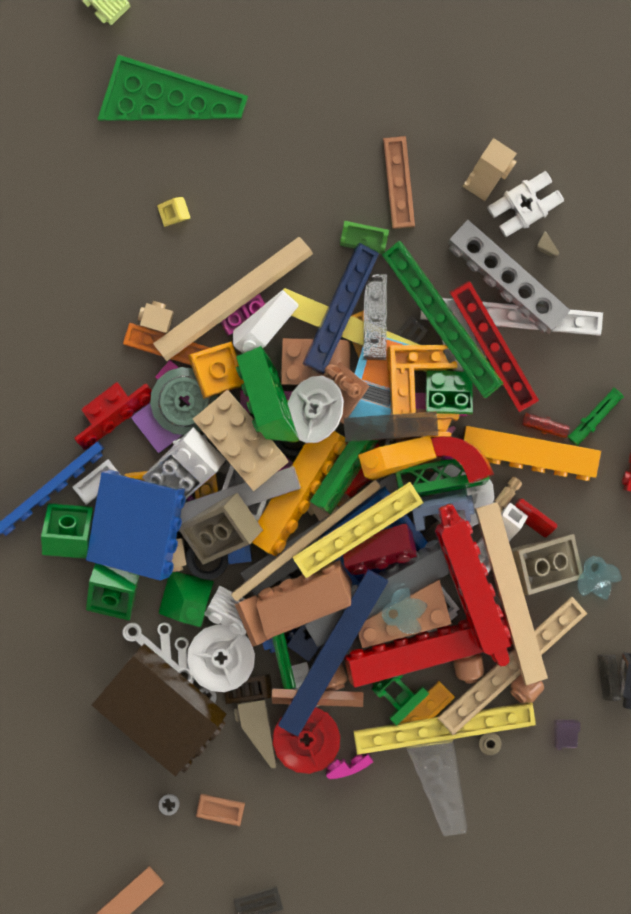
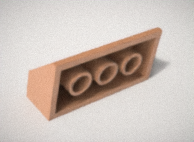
M340 560L334 563L330 562L307 578L302 574L300 577L292 580L287 579L278 586L265 588L258 593L256 606L267 639L351 606L352 581Z

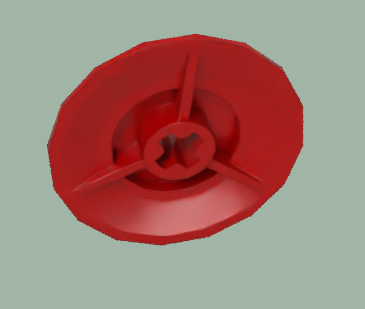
M315 707L298 737L279 727L277 723L274 729L273 746L277 757L285 767L297 773L311 774L325 769L334 761L340 747V733L337 723L327 712ZM305 733H308L309 737H313V740H310L308 745H305L304 741H300Z

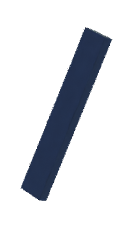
M361 243L357 244L306 354L303 365L320 374L325 373V368L329 365L377 260L378 252Z

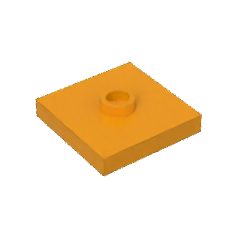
M232 341L188 356L204 399L224 393L227 390L239 388L244 383L236 370L239 364Z

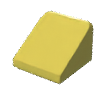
M183 197L173 198L157 205L164 227L190 219Z

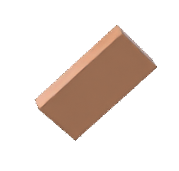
M256 595L235 604L252 647L269 640L265 636L258 613Z
M201 794L196 817L240 826L245 803Z

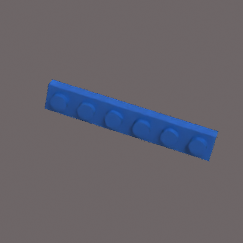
M96 442L0 521V535L4 534L7 536L16 528L14 524L20 519L22 522L28 519L33 514L31 510L37 505L42 507L51 499L49 495L56 490L59 493L68 485L66 481L72 476L77 478L86 470L84 468L86 464L90 461L92 464L98 461L103 456L101 452L105 449L101 443Z

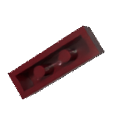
M407 524L381 530L343 554L345 568L352 575L364 574L368 569H383L388 567L389 564L396 562L405 563L410 561L411 558L417 557L413 532Z

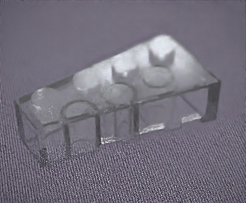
M454 739L408 746L407 751L414 763L415 770L422 782L423 789L430 801L443 836L466 833L468 827Z

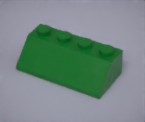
M262 346L237 356L239 366L236 367L240 379L244 381L241 387L245 396L249 397L247 406L250 413L254 414L255 419L252 420L256 432H261L265 439L298 441L299 437L278 371Z

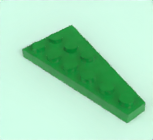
M118 55L97 120L242 119L248 96Z

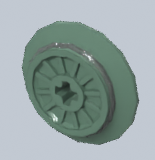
M180 367L166 372L157 380L151 392L150 405L154 418L164 429L173 434L185 435L193 427L198 432L201 431L193 418L215 401L218 396L214 395L204 399L193 369ZM188 395L190 397L188 400L190 405L188 407L185 405L180 407V400L178 398Z

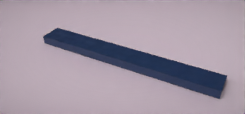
M369 569L366 571L351 597V606L346 607L279 721V727L297 737L299 736L386 587L387 579Z

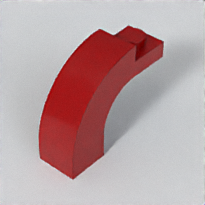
M436 437L431 439L436 457L450 456L460 462L469 483H475L494 475L485 455L473 444L454 437Z

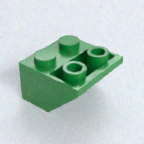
M427 370L425 380L426 413L473 414V382L465 371Z

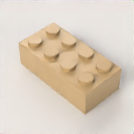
M228 390L193 418L197 426L253 491L289 462L272 440L265 439L261 432H256L252 423L253 418Z

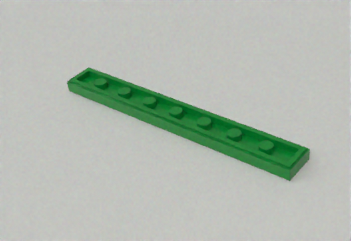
M398 241L382 256L481 395L487 398L504 383L401 241Z

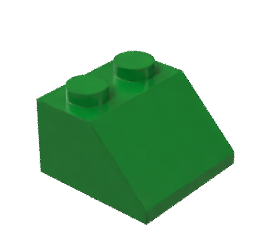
M48 503L41 534L42 555L86 559L92 529L93 507Z
M95 563L89 581L86 610L130 621L140 575Z

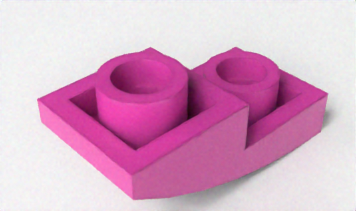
M260 294L221 321L227 336L233 334V331L265 305Z
M369 753L356 755L351 759V765L345 759H342L340 762L336 759L328 765L326 776L328 779H337L352 775L372 764L373 758Z

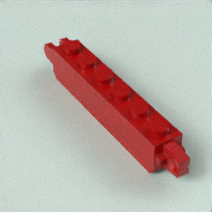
M451 503L438 508L441 524L437 525L435 529L436 536L477 647L490 655L491 659L500 667H506L510 661L506 648L511 646L508 640L511 635L507 626L502 623L503 613L500 606L495 604L493 598L496 596L494 588L487 582L486 576H488V571L484 563H481L478 555L481 552L477 543L473 542L470 535L473 533L469 521L462 519Z

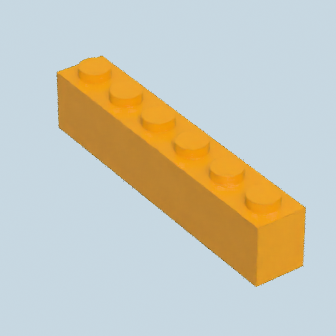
M465 426L462 439L476 446L485 455L489 463L500 465L501 461L510 462V467L522 469L523 465L532 466L531 471L545 473V469L554 470V475L567 477L568 473L577 474L576 479L590 481V477L596 478L601 455L599 450Z
M333 431L329 437L318 443H305L292 464L295 467L301 489L271 499L258 520L263 531L252 541L253 544L276 557L284 550L286 540L297 529L300 517L309 509L310 500L331 470L338 455L346 447L347 439Z

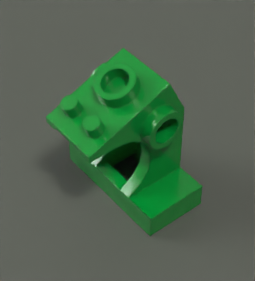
M403 675L373 682V687L371 688L379 698L384 695L396 708L389 716L396 726L429 695V692L422 685L413 692L401 680ZM393 681L403 689L396 698H393L385 690Z

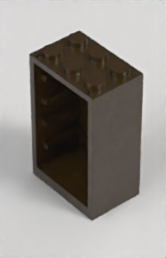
M145 643L92 704L97 711L175 777L180 771L185 773L189 769L195 758L203 753L209 742L217 737L226 724L223 720L227 713Z

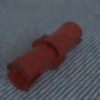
M527 412L522 422V425L539 430L541 434L546 435V433L562 438L567 437L570 428L568 425L551 420V417L546 416V418Z

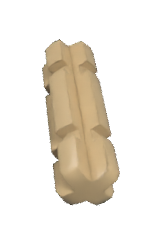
M512 477L507 483L509 485L504 487L495 500L498 502L500 512L503 511V507L505 508L516 494L515 491H518L522 485V482L516 477Z

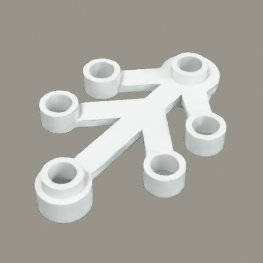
M163 622L158 626L161 650L142 634L141 627L137 623H129L124 627L123 636L126 640L131 642L137 641L141 646L145 643L179 673L186 672L188 674L187 680L193 684L195 679L191 675L187 663L189 642L185 637H179L175 641V647L178 650V665L171 659L169 634L172 627L169 623ZM162 625L168 626V633L161 632L160 628ZM132 627L137 630L135 636L129 634V629ZM179 640H184L186 642V646L184 648H180L178 646Z

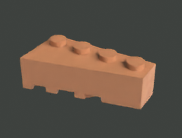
M440 580L432 582L367 619L358 633L362 648L450 625L451 620Z

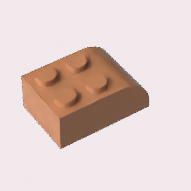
M283 338L282 385H299L302 381L313 376L328 378L326 373L320 374L302 364L313 339ZM339 341L329 365L337 366L341 362L350 369L351 341Z

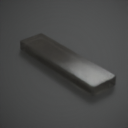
M370 274L364 286L363 360H386L387 274Z
M437 411L344 418L345 442L438 436Z

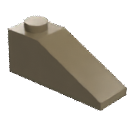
M266 700L239 702L238 708L234 709L236 722L241 723V728L269 766L276 768L277 764Z

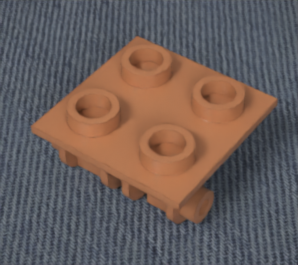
M339 362L337 366L328 365L325 368V373L341 390L344 403L340 422L344 424L370 386Z

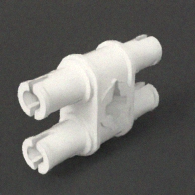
M546 171L529 181L523 180L520 185L510 191H505L504 197L487 207L493 218L510 208L516 212V216L499 226L505 237H508L522 227L524 229L529 228L530 224L542 217H547L548 211L564 202L558 190L542 200L537 199L536 192L552 183ZM522 199H524L525 202H531L529 205V209L527 207L522 208L520 206L523 202Z

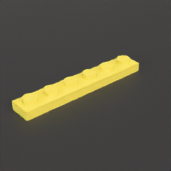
M409 482L293 556V559L305 578H307L423 504V501Z

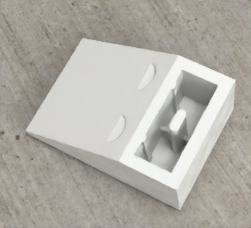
M193 427L142 478L146 482L173 489L184 488V495L187 499L218 471L226 459Z

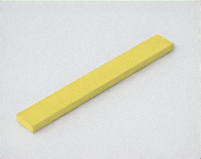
M284 288L283 291L298 303V308L291 316L319 327L329 306ZM353 316L350 317L341 336L362 346L367 332L409 345H420ZM447 369L432 370V371H447Z
M526 702L525 704L520 703L483 709L454 735L447 730L438 717L399 723L397 726L393 724L356 730L353 733L356 753L360 755L534 726L536 723L533 703Z

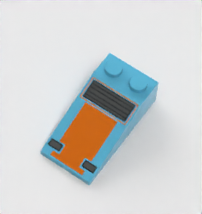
M367 332L355 374L370 387L346 421L385 433L391 414L390 371H388L387 348L390 345L409 344Z

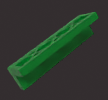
M359 425L310 500L313 505L331 515L362 467L358 455L373 450L380 440L374 430L371 428L366 429Z
M456 459L412 466L394 473L398 489L403 487L402 474L409 473L417 478L412 486L419 497L482 486L489 481V477L475 483H469L467 475H461L465 470ZM454 465L461 471L457 476L451 477L444 473V470L447 466ZM431 469L439 475L436 480L428 481L422 477V474L425 470Z

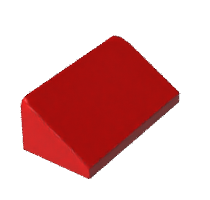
M520 498L514 504L515 507L528 516L524 523L541 536L548 537L558 527V524L524 499Z

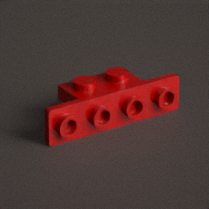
M118 382L113 384L81 409L92 425L74 438L75 441L84 450H87L106 434L112 432L123 421L129 419L140 408L149 404L152 389L147 384H144L128 396Z

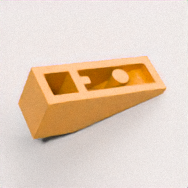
M430 436L379 447L358 455L364 476L371 480L437 458Z

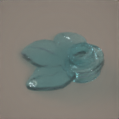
M592 556L584 563V572L578 578V590L582 596L592 591L598 597L607 600L611 592V582L621 581V573L616 566L606 564L601 557ZM594 563L598 565V570L595 572L591 569Z
M402 588L394 592L391 603L384 606L382 618L388 625H396L403 633H417L421 631L417 618L424 613L427 604L420 599H410L409 588ZM392 609L398 612V616L395 619L389 617V611Z

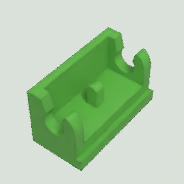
M344 221L340 246L355 249L357 244L361 243L379 254H384L389 230Z

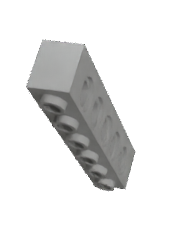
M469 220L449 239V250L455 256L463 257L467 261L466 265L472 271L480 272L484 276L483 280L489 286L498 288L501 291L500 295L507 302L510 303L512 301L518 306L517 310L524 317L527 318L529 316L535 321L534 325L541 332L545 333L546 331L550 334L570 312L569 308ZM475 244L478 246L479 252L471 253L467 246ZM492 259L495 261L496 267L488 268L485 266L484 261ZM509 274L512 276L513 282L507 284L502 281L501 276ZM526 289L530 293V297L527 299L521 298L518 291ZM543 304L547 308V313H538L536 305Z

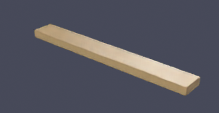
M300 237L296 238L154 342V346L164 359L168 361L313 254L311 249Z
M373 480L331 513V515L235 589L231 596L235 601L240 600L293 558V556L380 489L379 483Z
M498 502L475 508L524 685L548 679Z
M570 597L534 630L541 655L587 615V612L573 597ZM514 649L508 653L510 661L506 667H500L496 664L438 717L452 735L458 732L521 674Z

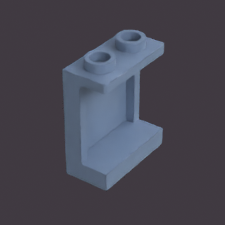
M467 489L420 497L423 504L413 509L416 531L425 530V516L439 514L438 508L450 503L455 507L456 511H465L466 521L471 522V515L475 514L472 495H467Z

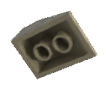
M235 493L181 524L179 531L202 564H206L251 544L263 529L239 494Z
M574 534L511 549L524 595H531L584 578Z

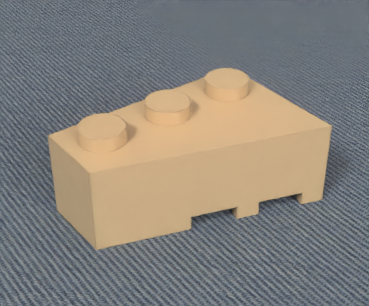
M493 138L462 187L486 201L500 178L505 180L517 161L513 158L517 153Z

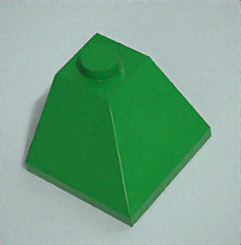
M177 571L172 572L167 579L158 614L179 622L201 627L214 581L200 579L196 576Z

